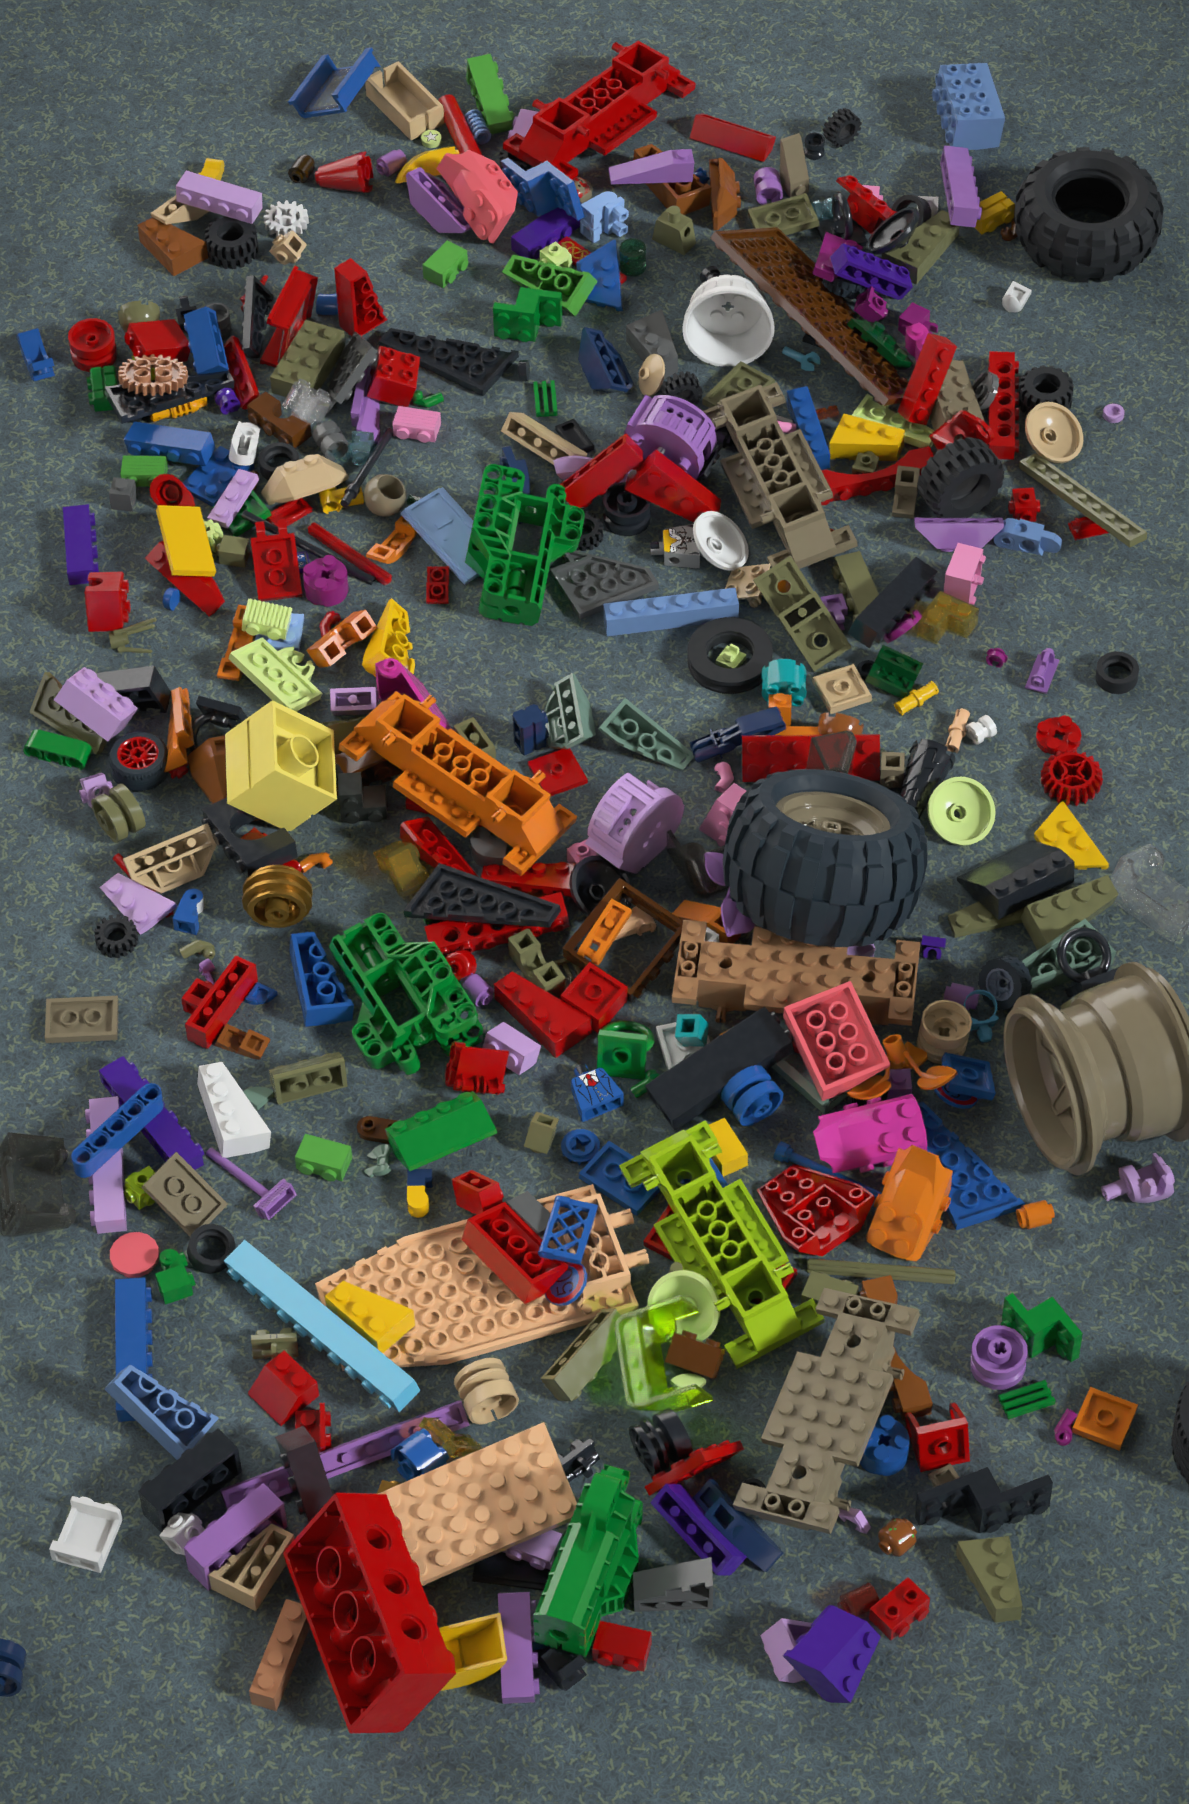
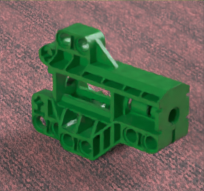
M490 464L485 467L465 563L484 579L478 607L479 613L483 617L495 620L501 618L504 622L524 623V625L533 626L539 621L550 563L565 553H572L577 550L582 534L585 513L579 507L565 504L566 493L562 485H550L545 498L523 494L525 475L521 470ZM495 472L499 477L491 479L487 473ZM512 478H517V482H512ZM491 490L495 495L484 494V491ZM517 522L542 526L537 556L512 551Z
M384 913L373 914L364 920L365 923L360 924L359 922L343 931V935L340 936L338 934L332 938L329 948L333 958L362 1002L357 1024L352 1029V1035L359 1051L371 1068L381 1069L395 1061L400 1071H404L406 1075H411L420 1068V1061L415 1050L433 1040L438 1042L447 1056H450L451 1045L449 1043L453 1041L463 1042L462 1038H460L462 1035L465 1039L466 1047H474L484 1040L485 1032L478 1020L477 1010L453 974L451 966L435 942H404L389 917ZM402 986L420 1015L397 1026L379 997ZM464 1011L469 1013L466 1019L461 1018V1014ZM473 1028L480 1030L479 1034L475 1037L467 1036L468 1031Z
M604 1464V1470L602 1469L600 1473L596 1472L591 1483L584 1484L572 1519L563 1535L559 1550L549 1571L548 1580L541 1594L540 1601L533 1614L534 1641L536 1643L556 1649L562 1644L563 1651L586 1657L601 1617L623 1611L633 1584V1572L638 1570L639 1554L636 1529L638 1525H641L643 1518V1501L637 1500L625 1493L630 1479V1471Z

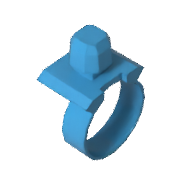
M975 990L966 997L963 1006L966 1008V1000L975 994H983L992 1000L995 1012L990 1019L978 1021L971 1017V1030H977L980 1042H988L992 1039V1029L989 1027H994L999 1019L995 1015L997 1002L990 992Z

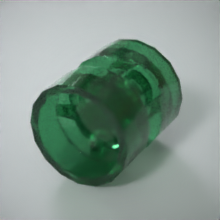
M626 239L619 246L620 271L624 275L636 277L643 274L646 270V245L639 239Z

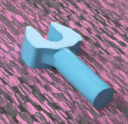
M787 346L783 348L782 354L799 361L801 369L805 371H814V365L809 363V361L820 364V357L815 352L804 355Z

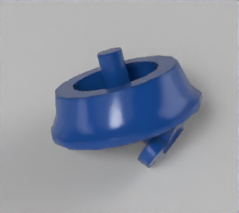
M701 167L693 172L694 175L699 177V182L704 185L710 179L707 176V171Z

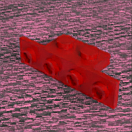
M848 175L837 178L836 182L850 193L847 202L852 219L870 234L877 229L882 220L885 221L896 213L887 206L885 201L873 195L870 189L862 186L854 176Z

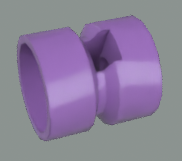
M764 167L755 172L754 186L758 203L765 205L767 204L766 199H771L772 203L782 200L783 192L778 170L772 167Z

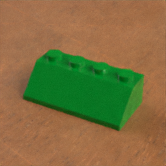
M473 1091L461 1093L455 1099L440 1102L434 1108L417 1112L413 1117L396 1121L392 1126L385 1128L393 1154L409 1172L497 1134L496 1127L482 1100Z

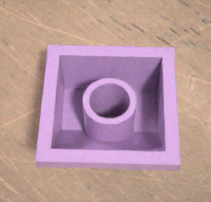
M781 1618L760 1635L764 1643V1649L769 1655L774 1667V1673L779 1681L796 1683L805 1680L783 1655L787 1650H792L797 1645L796 1640L801 1635L808 1633L812 1623Z

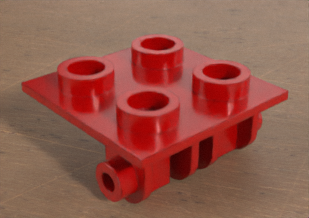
M461 1046L453 1090L496 1095L504 1093L505 1084H503L509 1051Z

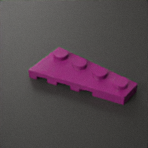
M826 232L813 275L832 282L838 276L835 275L830 258L831 255L842 243L854 246L863 251V246L858 245L853 240H845Z

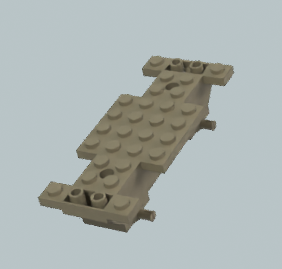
M776 382L763 388L760 384L717 402L716 406L703 412L710 418L716 428L715 430L726 426L739 452L720 460V463L751 528L754 529L773 521L786 550L767 557L768 563L771 564L770 567H774L791 555L798 568L801 569L857 547V540L849 525L832 532L830 531L821 502L833 498V493L801 429L784 435L777 421L773 407L786 403L778 383Z
M824 1288L815 1308L816 1312L819 1315L836 1318L837 1320L821 1357L797 1352L761 1437L763 1444L783 1448L766 1488L742 1483L733 1507L737 1511L757 1515L760 1519L807 1531L812 1529L831 1534L840 1513L839 1509L849 1511L851 1508V1500L838 1498V1491L842 1483L840 1476L845 1464L859 1466L894 1378L902 1380L904 1377V1369L891 1367V1361L895 1353L893 1347L895 1332L912 1336L920 1313L915 1308Z

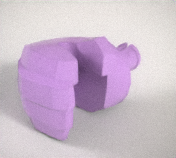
M1153 1153L1152 1164L1139 1170H1135L1132 1165L1120 1167V1180L1101 1186V1191L1106 1201L1126 1193L1132 1202L1150 1203L1170 1197L1174 1193L1173 1184L1175 1179L1172 1170L1166 1165L1162 1157Z

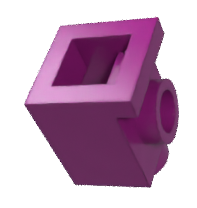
M872 286L857 295L854 311L869 322L883 320L888 314L886 309L887 302L874 292L875 288Z

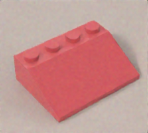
M851 981L784 1007V1021L794 1038V1042L822 1101L845 1093L890 1066V1062Z

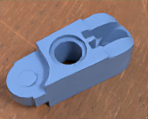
M1007 518L1003 520L1004 528L993 538L994 543L998 547L1043 556L1044 551L1057 553L1062 545V539L1056 533L1044 530L1045 525L1023 519Z

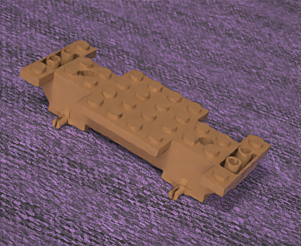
M683 920L672 1003L696 1005V1001H698L699 1007L717 1010L715 1021L720 1023V1016L722 1015L721 1023H725L726 1012L758 1011L765 1006L769 1012L784 1013V1007L851 981L872 1025L898 1024L912 1026L920 942L897 940L895 959L847 955L848 947L806 944L784 938L754 926L752 946L705 941L707 922Z

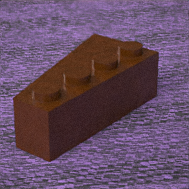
M372 749L367 751L357 762L345 753L335 755V763L341 767L343 773L361 772L362 786H369L370 782L381 780L382 783L391 780V776L404 772ZM336 785L337 796H339L338 785Z

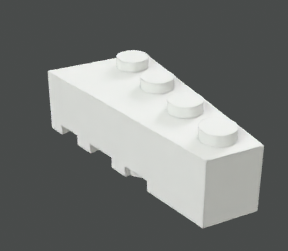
M223 1062L199 1066L197 1085L221 1156L228 1158L269 1149L271 1131Z

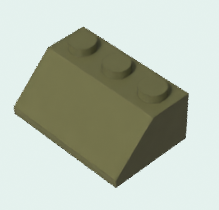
M339 1052L327 1053L320 1057L309 1060L304 1059L297 1063L286 1066L281 1065L269 1070L270 1082L278 1105L348 1087L345 1060Z

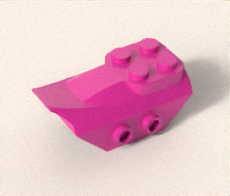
M912 1094L881 1101V1097L867 1100V1105L858 1107L857 1103L843 1106V1111L818 1116L820 1123L813 1131L820 1160L827 1162L831 1166L833 1173L859 1169L860 1173L874 1170V1165L883 1163L884 1167L892 1166L898 1148L905 1150L914 1145L927 1151V1136L922 1114Z

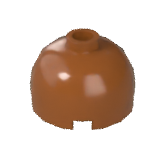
M828 712L821 714L817 727L820 735L862 734L864 724L859 725L860 720L849 715L836 713L835 717H828Z

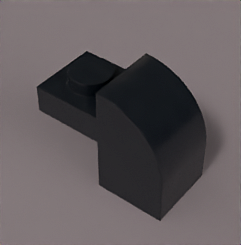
M560 1644L558 1649L551 1647L538 1657V1664L564 1691L570 1689L587 1675L582 1669V1666L586 1664L583 1657L578 1655L574 1658L571 1653L562 1650V1644Z

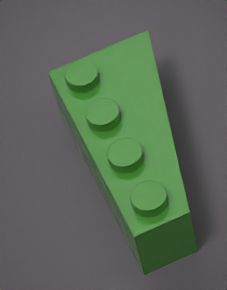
M491 54L467 58L466 81L471 86L470 91L472 96H475L477 109L481 111L490 133L495 134L512 130L514 114L512 110L509 111L508 109L509 99L507 94H503L502 89H504L502 78H498L497 62L492 60Z
M512 255L502 271L510 281L521 287L561 292L562 310L573 316L578 314L598 282L589 272H580L568 267L563 268L551 263L546 264L517 255Z

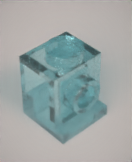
M352 431L349 455L353 456L352 462L355 465L365 464L374 450L373 432Z

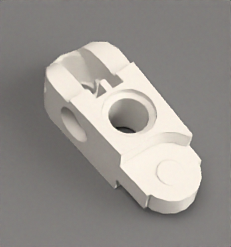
M238 422L229 452V460L243 466L254 463L260 428L257 425Z

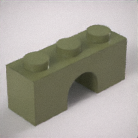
M527 928L509 937V955L527 980L557 998L560 997L566 989L565 976L553 961L546 963L541 952V944L530 929Z

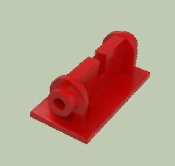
M1088 517L1074 518V521L1068 523L1075 541L1109 533Z

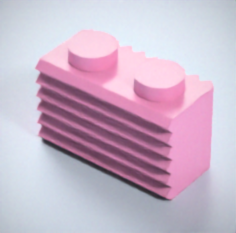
M398 406L392 424L393 436H397L400 439H416L423 443L428 441L435 442L441 426L440 412Z

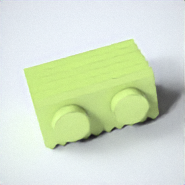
M250 598L248 599L242 620V631H246L250 635L260 634L268 636L272 640H286L291 622L292 608Z

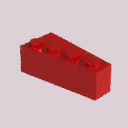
M351 258L335 267L339 326L351 337L355 332L363 336L387 321L386 316L383 315V308L377 301L378 297L373 291V285L367 271Z

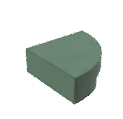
M251 1087L243 1091L256 1110H259L275 1096L274 1091L266 1087Z

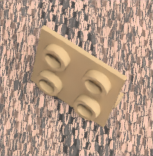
M771 564L738 567L736 570L731 571L725 589L736 588L738 600L747 599L751 607H757L762 602V594L753 580L769 570Z

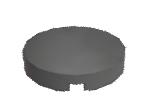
M989 371L988 373H982L972 386L981 413L989 408L999 387L998 376Z

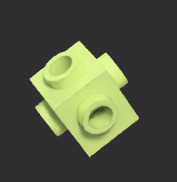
M554 242L540 250L539 262L551 263L563 268H572V255L565 247Z

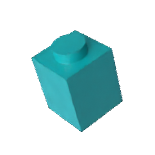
M677 1014L675 1038L684 1047H704L707 1045L709 1023L701 1014Z

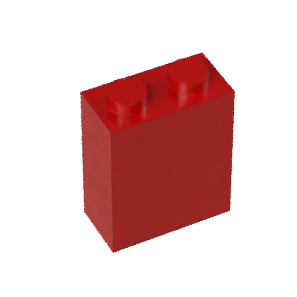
M175 319L129 323L124 338L125 343L133 352L134 358L135 356L143 358V355L150 357L154 354L155 357L163 355V358L171 356V360L178 359V362L188 361L190 353L189 341Z

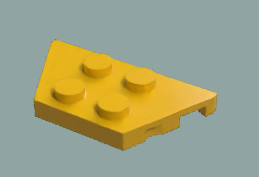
M1064 801L1059 803L1034 833V838L1037 842L1060 848L1075 862L1074 869L1109 868L1107 860Z

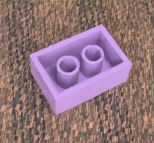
M85 667L67 679L54 701L107 742L126 727L138 709L129 698L120 695L112 685L103 682L94 671Z

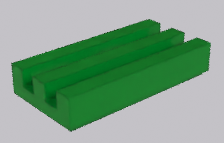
M550 380V384H546V381H542V384H538V381L533 382L536 417L558 416L555 381ZM547 388H551L553 412H549ZM538 389L543 391L544 412H540Z
M1046 1380L998 1396V1400L1008 1420L1054 1405L1056 1401L1054 1396L1052 1397L1050 1388L1047 1387ZM1041 1389H1042V1391H1039V1392H1036V1393H1033V1394H1030V1395H1027V1396H1024V1397H1021V1398H1017V1397H1020V1396H1023V1395H1026V1394H1029V1393H1032V1392H1035V1391H1038V1390H1041ZM1043 1397H1046V1398H1047V1399H1044V1400H1041V1401H1038V1402H1035V1403H1032V1404H1029V1405H1026V1406H1023V1407H1020V1408H1017V1409L1009 1410V1408H1012V1407H1015V1406H1018V1405H1021V1404H1024V1403H1027V1402H1031V1401H1034V1400H1037V1399H1040V1398H1043Z

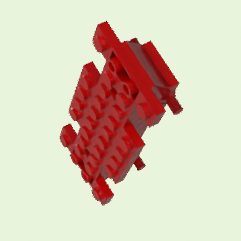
M639 40L627 47L615 42L612 45V50L619 54L612 59V66L590 79L564 99L559 97L548 104L538 99L534 100L532 106L540 111L533 116V123L525 138L516 133L503 142V149L533 167L548 161L573 180L578 176V169L570 165L569 161L588 147L604 156L657 118V111L647 106L648 103L666 90L683 99L695 90L696 83L681 75L680 70L669 65V57Z

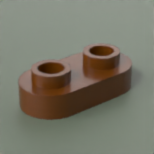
M366 1116L358 1121L357 1133L364 1140L389 1144L385 1128L392 1126L397 1120Z

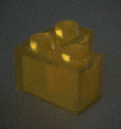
M939 591L922 614V618L918 621L917 636L934 644L940 641L947 630L968 638L978 624L979 608Z
M397 840L373 852L380 870L390 875L399 896L406 897L418 891L429 878L426 868L421 866L418 859L420 853L417 847L410 842Z

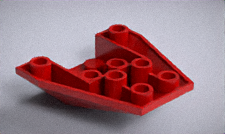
M793 1164L757 1189L762 1203L783 1240L798 1252L824 1256L860 1231L875 1200L872 1193L857 1183Z

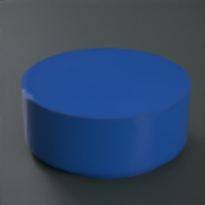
M170 587L165 591L162 601L165 609L174 611L181 600L180 590Z

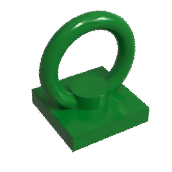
M615 1021L602 1027L597 1035V1068H603L609 1076L644 1080L646 1055L653 1047L655 1041L652 1031L645 1025L633 1021ZM619 1030H630V1031H635V1032H637V1033H639V1034L626 1033V1032H617V1031H619Z

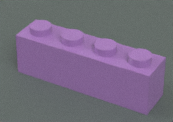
M530 1592L498 1593V1610L501 1613L507 1662L501 1668L503 1704L535 1702V1695L540 1694L539 1678H534L533 1668H538V1652H533L532 1642H535V1632L531 1622V1616L536 1611V1600L530 1599Z

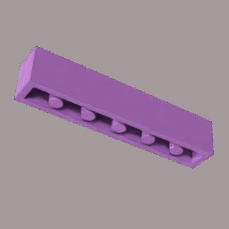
M944 146L940 166L950 224L976 227L977 220L981 218L982 208L979 207L980 197H977L978 187L975 186L976 176H973L972 156H969L968 148Z

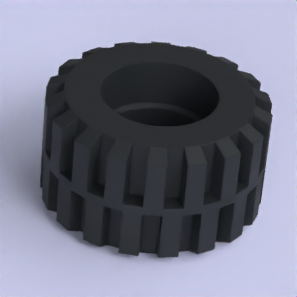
M223 216V218H216L215 222H211L209 227L206 228L205 241L208 258L210 257V261L212 263L215 262L216 266L220 267V265H223L224 269L232 266V269H236V266L240 265L242 268L245 267V263L250 264L252 259L257 257L258 240L254 223L250 224Z
M1041 365L1040 368L1033 367L1031 371H1026L1025 375L1021 377L1019 387V406H1021V411H1026L1027 416L1031 409L1043 402H1054L1066 407L1068 410L1069 408L1071 409L1074 388L1072 378L1069 377L1067 372H1062V369H1056L1050 365L1049 367Z

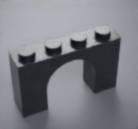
M227 797L202 809L204 818L201 820L202 825L208 823L215 843L223 847L226 857L234 861L237 871L240 874L243 873L246 878L259 868L269 865H283L298 857L296 842L285 828H281L256 840H244L236 837L234 833L240 827L258 818L227 804Z

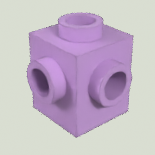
M101 772L80 779L82 790H79L83 803H87L88 806L92 807L91 800L102 793L109 796V789L113 786L111 781H107L105 774ZM99 789V793L95 795V791Z

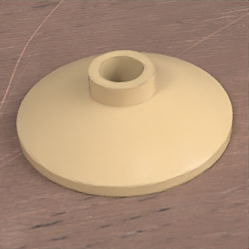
M651 354L641 366L639 371V388L643 395H655L663 383L665 364L660 355Z

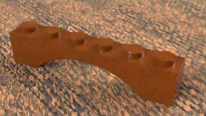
M891 1275L862 1281V1290L858 1292V1296L897 1304L898 1295ZM895 1350L891 1367L904 1369V1377L902 1380L894 1378L889 1392L893 1391L895 1397L892 1398L894 1412L900 1413L902 1420H905V1413L911 1412L915 1418L932 1414L933 1403L926 1381L915 1375L903 1363Z

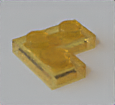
M424 1417L419 1424V1427L426 1429L430 1433L432 1441L443 1447L451 1458L464 1457L483 1449L470 1435L455 1434L438 1418Z

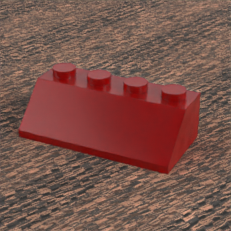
M506 1202L467 1220L461 1240L524 1304L543 1296L568 1269V1265L564 1261L542 1258L538 1255L542 1239Z

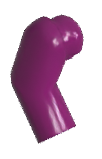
M1069 1408L1066 1409L1055 1427V1439L1062 1446H1066L1071 1442V1426L1078 1416L1077 1413Z

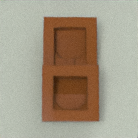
M226 1023L215 1046L260 1060L271 1039L251 1029L246 1033Z

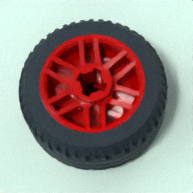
M146 732L129 733L119 738L110 749L108 759L112 778L117 784L125 785L130 791L142 792L156 788V786L162 784V781L164 782L169 773L164 772L168 749L165 743L156 735Z

